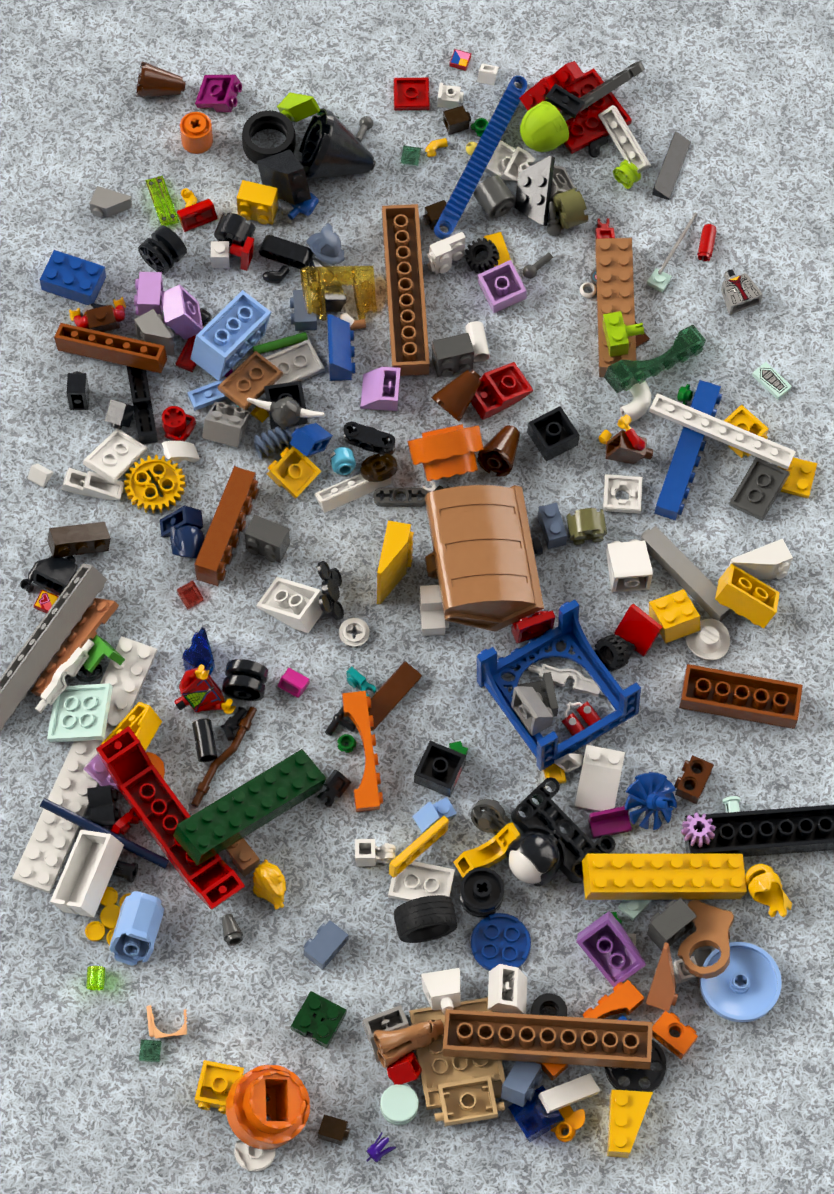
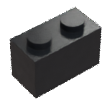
M79 371L68 373L66 393L70 410H89L90 389L87 374Z

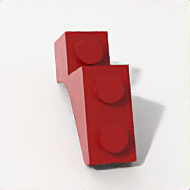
M575 61L567 63L554 74L541 79L519 99L528 111L542 101H546L545 97L554 84L566 89L574 85L585 75Z

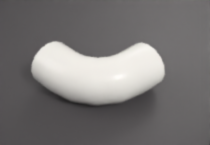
M643 377L636 378L629 383L628 389L633 395V400L629 404L620 407L622 417L626 414L631 417L632 421L630 423L644 416L651 405L652 395Z

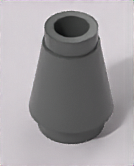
M226 914L221 918L224 941L231 946L239 944L243 940V932L233 915Z

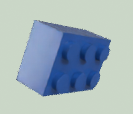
M54 250L41 275V289L85 305L95 303L106 279L105 266Z

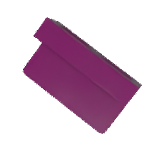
M622 806L590 813L588 822L593 839L600 838L603 835L611 836L632 831L628 816L629 809L625 810V807Z

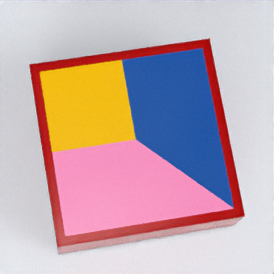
M455 49L449 66L466 71L472 53Z

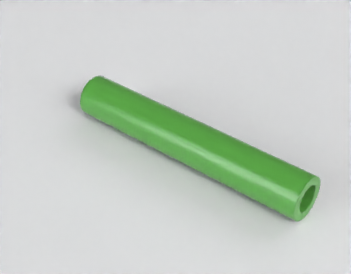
M306 332L253 346V352L257 351L259 354L301 343L308 340Z

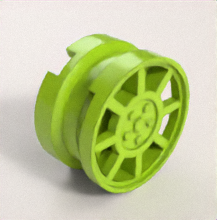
M624 160L620 163V167H616L613 170V175L617 182L624 185L623 187L630 189L633 183L641 179V173L637 172L638 168L632 162L629 164L628 160Z

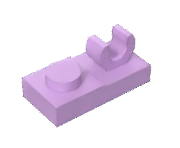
M96 754L83 769L100 786L113 785L114 789L118 790L99 754Z

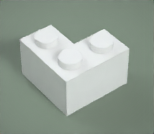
M439 585L420 586L419 601L422 636L445 635V628H449V621H445Z

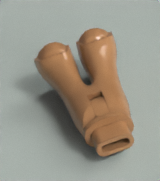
M441 1019L434 1022L432 1020L421 1022L394 1031H374L373 1038L378 1047L377 1054L381 1065L386 1068L408 1053L429 1046L434 1040L438 1039L437 1036L444 1034V1027Z

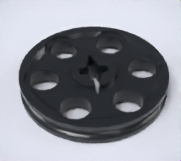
M652 1039L651 1063H660L662 1069L659 1072H653L651 1068L650 1070H636L633 1068L604 1067L608 1081L616 1090L653 1092L659 1087L665 1076L666 1058L661 1047ZM622 1076L627 1077L630 1081V1084L626 1087H622L618 1083V1079ZM643 1078L648 1079L650 1087L646 1089L641 1088L639 1080Z

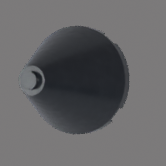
M324 108L320 109L322 114H315L312 118L299 149V152L302 153V162H299L304 167L306 178H326L368 173L370 170L372 171L376 163L374 156L332 111Z

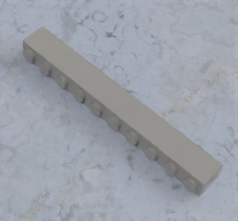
M87 564L81 565L1 676L0 732L8 718L15 713L18 704L25 699L28 690L37 682L38 676L48 667L51 658L60 650L61 644L70 636L71 630L82 619L86 609L93 604L96 595L103 590L104 584L108 579L95 567Z

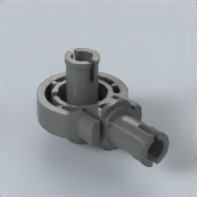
M479 800L471 811L473 824L479 830L493 833L494 835L506 824L510 823L511 820L505 815L503 807L496 800Z

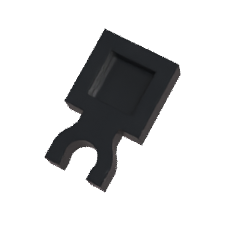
M334 770L324 783L327 789L321 792L317 798L323 801L327 796L328 800L325 805L331 807L335 796L340 798L351 784V781L338 770Z

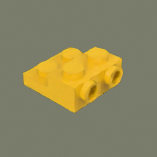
M740 405L724 420L729 424L765 439L768 438L769 428L743 405ZM728 445L741 458L745 455L747 457L751 455Z
M286 447L280 453L282 458L278 462L274 460L267 467L269 469L267 475L279 487L283 486L296 499L319 475L321 470L295 447L290 449Z
M204 1060L194 1099L195 1104H198V1108L202 1110H210L211 1107L218 1108V1112L226 1114L227 1095L235 1081L244 1074V1068Z

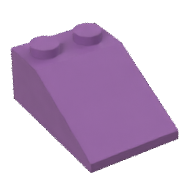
M610 911L577 935L576 942L613 987L646 966L644 959L626 931Z

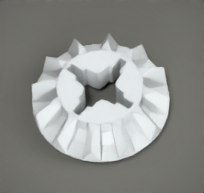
M350 618L341 624L339 636L346 646L349 645L354 648L362 646L368 641L370 630L365 621L359 618ZM354 627L356 632L360 633L356 635L355 639H353L352 634H349L353 631Z

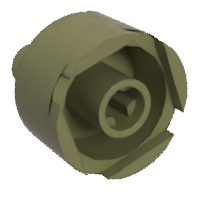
M577 188L564 191L553 197V203L556 208L555 212L560 218L558 223L561 229H569L588 222V215L584 214V210L587 209L580 191L576 192Z
M585 508L576 510L573 516L570 513L566 516L569 538L573 541L574 545L584 544L585 540H592L595 543L604 540L603 537L607 534L603 509L597 512L596 508Z

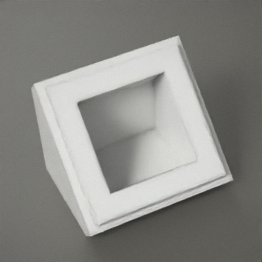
M37 463L31 466L28 480L44 488L54 472Z

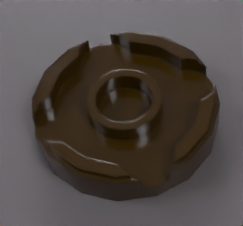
M384 453L385 456H380V454L369 456L361 464L360 472L362 477L369 482H380L391 478L398 470L397 461L394 456Z

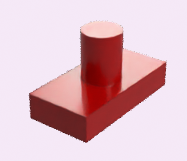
M247 237L244 246L232 243L229 254L241 257L240 269L245 271L248 270L254 254V238Z

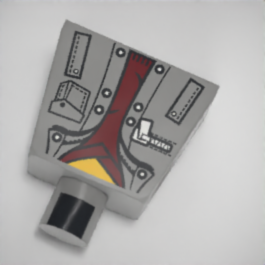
M733 269L724 273L726 280L722 283L721 292L729 315L761 303L763 294L747 274L744 273L736 276Z

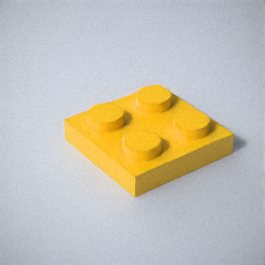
M793 457L788 470L784 469L790 475L780 492L809 499L817 463Z

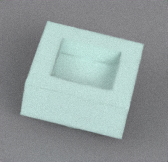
M656 268L648 279L647 285L663 293L672 276L665 272L658 274L659 269Z

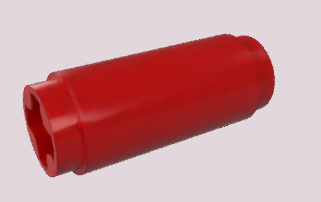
M712 224L704 225L697 254L699 260H702V257H704L703 261L707 262L712 257L717 232L716 226Z

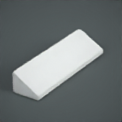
M612 105L598 115L624 160H628L629 164L631 162L635 164L638 168V173L651 167L650 162L617 107Z
M360 473L314 495L323 512L326 513L374 492L378 488L390 485L392 482L390 478L380 482H369Z

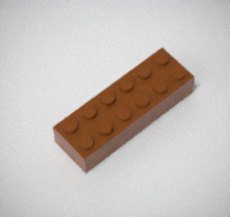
M234 466L194 564L196 580L218 586L220 581H224L227 572L225 570L226 565L231 564L233 558L232 550L237 548L240 538L238 535L244 531L246 525L244 520L246 515L249 516L251 514L252 500H256L259 493L255 472Z
M687 664L679 708L795 729L799 716L803 685Z

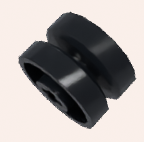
M230 660L226 665L225 675L227 677L223 680L222 692L238 700L259 701L264 698V683L267 682L268 669L264 665L251 660Z
M475 868L469 871L463 877L460 884V902L463 909L470 915L478 918L488 917L500 909L504 896V883L501 877L489 868Z

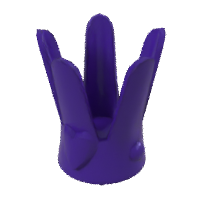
M382 1132L375 1143L367 1148L366 1152L370 1156L366 1160L367 1162L372 1158L377 1163L384 1155L396 1149L395 1146L381 1151L389 1142L388 1137H383L379 1141Z

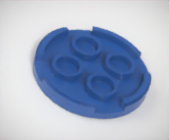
M495 913L484 918L475 926L471 935L470 946L475 960L488 971L499 964L519 968L529 956L531 937L527 928L518 918L505 913Z

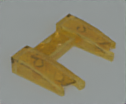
M373 266L304 267L300 269L303 296L308 314L313 312L320 316V320H327L324 286L353 285L359 320L366 318L364 315L366 312L372 310L374 313L377 311Z

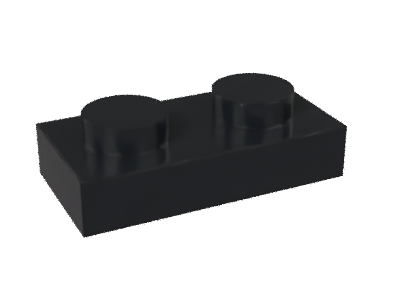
M554 84L545 97L547 102L574 119L585 104L584 101L557 84Z

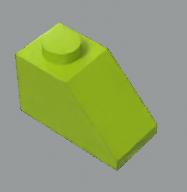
M291 92L277 106L280 113L286 115L293 122H298L320 112V107L313 96Z

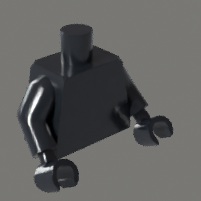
M51 556L35 562L28 574V579L21 581V588L23 589L25 585L29 584L26 591L30 593L34 589L33 582L60 596L77 572L75 557L53 558Z

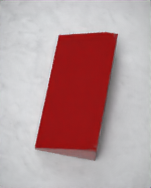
M210 199L177 211L184 232L218 219L214 204Z

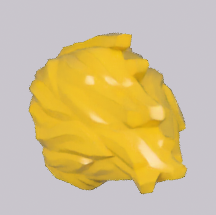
M264 859L262 864H259L253 873L254 885L252 891L257 897L272 903L274 909L277 910L279 907H284L285 877L278 866Z

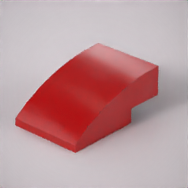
M515 362L483 374L482 378L479 379L481 384L471 404L481 419L484 420L516 404L532 393L533 388Z

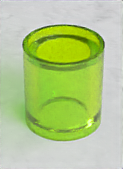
M87 967V989L103 990L105 988V967Z

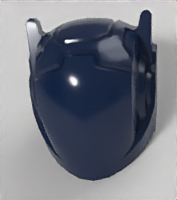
M190 525L182 526L175 530L174 526H171L170 541L172 554L197 559L204 542L203 532L198 527Z

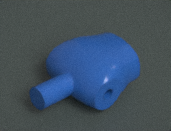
M310 192V200L296 205L291 204L294 209L287 214L288 217L293 220L299 213L307 216L311 215L319 203L318 198Z

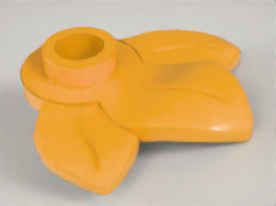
M570 1105L557 1110L555 1115H545L546 1127L554 1132L557 1139L561 1142L571 1141L575 1137L576 1130L580 1129L585 1122L584 1109L574 1112ZM565 1129H569L567 1135H563Z

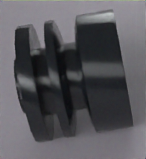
M161 225L151 234V238H147L138 247V251L143 260L152 269L165 275L174 266V262H178L187 253V248L174 231Z

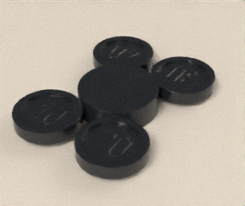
M321 561L317 565L318 574L324 580L321 585L323 595L319 597L320 608L324 613L331 612L336 620L343 619L344 610L341 603L337 601L340 597L339 586L342 584L341 574L337 568L330 569L325 561Z

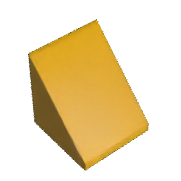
M258 406L250 413L262 423L268 417V412Z

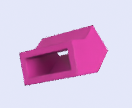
M288 668L280 678L277 687L299 698L309 685L310 679Z

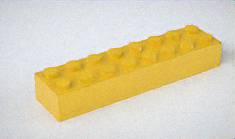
M587 854L582 860L585 900L741 899L747 892L743 854Z

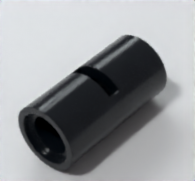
M210 719L194 721L192 728L196 741L198 761H214L218 757L212 722Z

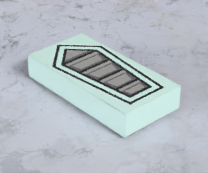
M767 362L752 373V376L777 400L791 390L792 386Z

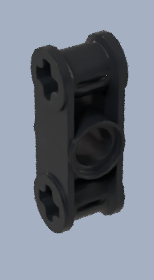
M352 421L344 425L343 437L346 443L385 456L384 453L392 455L395 452V437L392 434Z

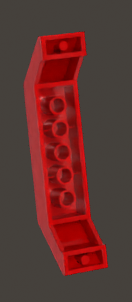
M129 726L96 748L120 793L188 887L211 910L245 887L236 872L218 854L197 866L175 839L174 833L177 824L189 818L190 815L154 767L140 740Z

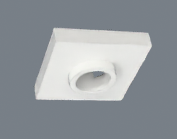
M605 474L603 510L640 514L643 477ZM621 490L626 491L629 494V499L627 501L626 499L618 500L615 497L616 493Z

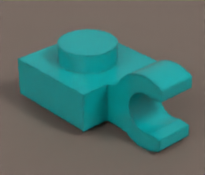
M351 666L346 671L347 682L353 688L357 687L362 691L371 690L373 693H376V687L368 683L366 678Z

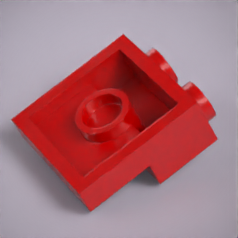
M553 610L549 612L539 611L534 613L532 617H525L512 623L511 631L516 643L518 644L541 636L547 630L553 629L555 622Z

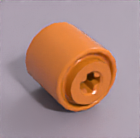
M201 112L186 114L180 122L182 146L185 150L194 154L208 151L213 143L211 120Z

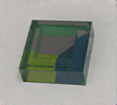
M404 145L401 163L419 166L421 148Z
M141 1040L139 1061L160 1062L162 1041Z

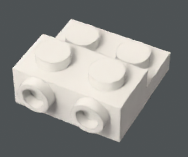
M463 232L430 245L428 253L429 262L427 265L431 273L434 272L435 275L446 273L452 268L453 260L458 261L465 255L466 237Z

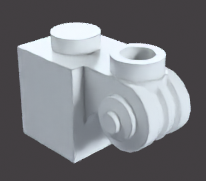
M355 839L356 867L376 866V863L388 864L396 858V847L389 843L377 847L375 839Z

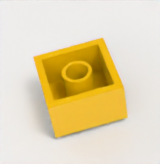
M242 180L237 195L238 215L246 218L247 221L254 220L264 225H273L278 210V188Z
M684 589L649 602V616L663 626L659 634L665 644L701 630L700 615Z

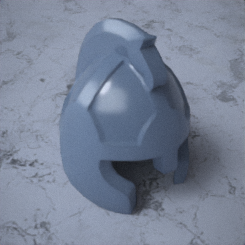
M326 223L321 232L311 235L306 240V243L314 255L321 261L332 265L339 264L345 260L344 250L341 249V240L336 232L333 233V227Z

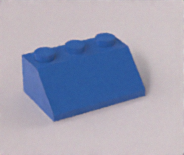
M331 314L327 315L330 381L352 380V374L355 373V362H351V357H355L354 346H351V341H354V330H350L349 322Z

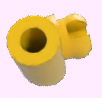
M184 188L181 191V196L186 202L185 208L197 203V198L191 190Z

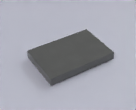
M756 457L730 500L729 505L763 521L790 473Z

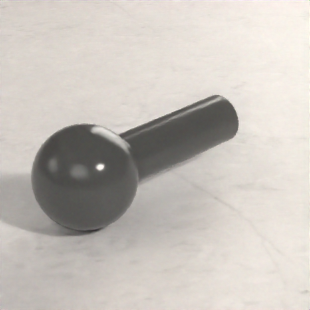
M368 116L362 117L359 121L360 129L356 138L360 142L366 131L373 127V120Z
M548 252L535 264L526 265L523 268V275L529 279L534 278L537 275V270L549 262L553 256Z

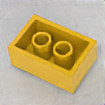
M731 563L719 578L715 600L721 605L734 610L736 614L749 619L754 625L765 628L777 613L780 592Z

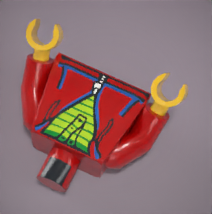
M200 664L198 668L185 671L179 684L182 696L174 701L179 710L190 705L195 712L223 710L226 714L234 712L236 706H231L233 700L229 698L226 702L223 701L225 699L222 690L209 675L210 670L206 671L205 666Z

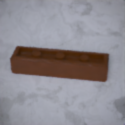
M406 661L401 664L371 698V708H368L369 715H373L374 727H370L371 731L376 729L422 677Z

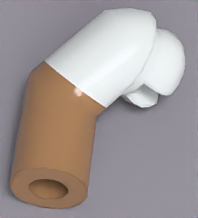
M347 313L341 314L340 319L350 323V330L366 328L365 319L354 320Z

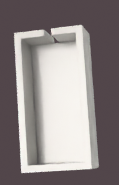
M80 830L50 902L62 912L94 917L124 844L111 834Z

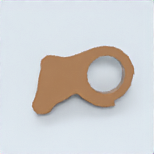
M695 899L689 901L688 907L697 916L694 923L696 931L681 943L677 956L684 961L685 968L692 975L708 979L723 973L730 963L729 939L734 915L731 911L722 910ZM712 946L721 952V957L712 966L700 967L690 960L692 953L699 947Z

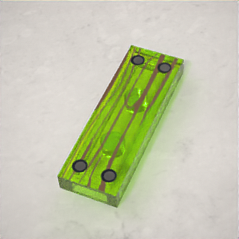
M163 176L145 180L160 224L169 226L179 223Z

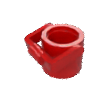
M178 406L166 408L162 413L164 436L172 441H185L194 430L196 425L195 418L186 414Z

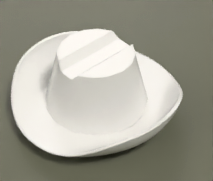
M701 620V630L686 636V643L689 649L702 659L717 660L722 658L730 647L728 629L718 620Z

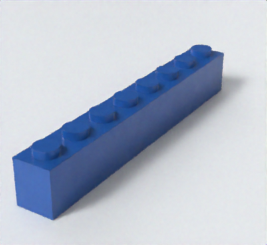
M699 380L690 407L715 417L717 410L714 409L715 405L720 404L723 395L720 394L721 386ZM683 426L654 514L675 521L677 515H682L685 506L682 504L683 498L687 499L690 488H687L688 483H693L696 474L693 472V469L698 467L701 457L698 454L699 451H704L706 445L705 435Z

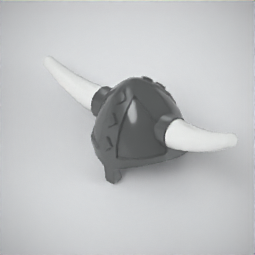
M285 397L277 402L247 398L248 402L270 411L273 420L283 430H286V427L295 425L301 417L314 418L325 415L323 412L301 408L292 397Z

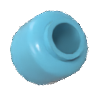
M339 447L330 454L331 466L335 473L347 475L354 470L356 461L351 449Z

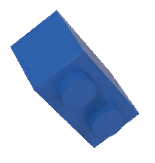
M317 423L297 428L292 434L293 438L290 444L307 457L324 451L333 435Z

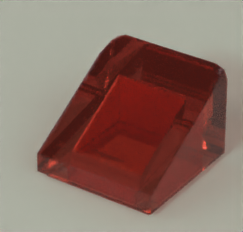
M190 581L177 589V595L187 610L204 601L194 581Z

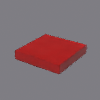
M429 77L394 78V111L430 110Z
M633 603L622 618L614 634L634 644L636 647L635 651L644 657L663 626Z

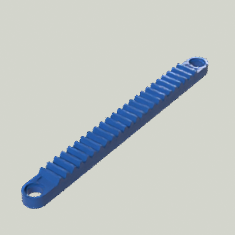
M514 76L509 82L434 227V233L438 238L446 239L450 237L520 103L519 97L527 89L528 84L524 77ZM514 83H520L522 88H516ZM440 226L447 227L448 232H442Z

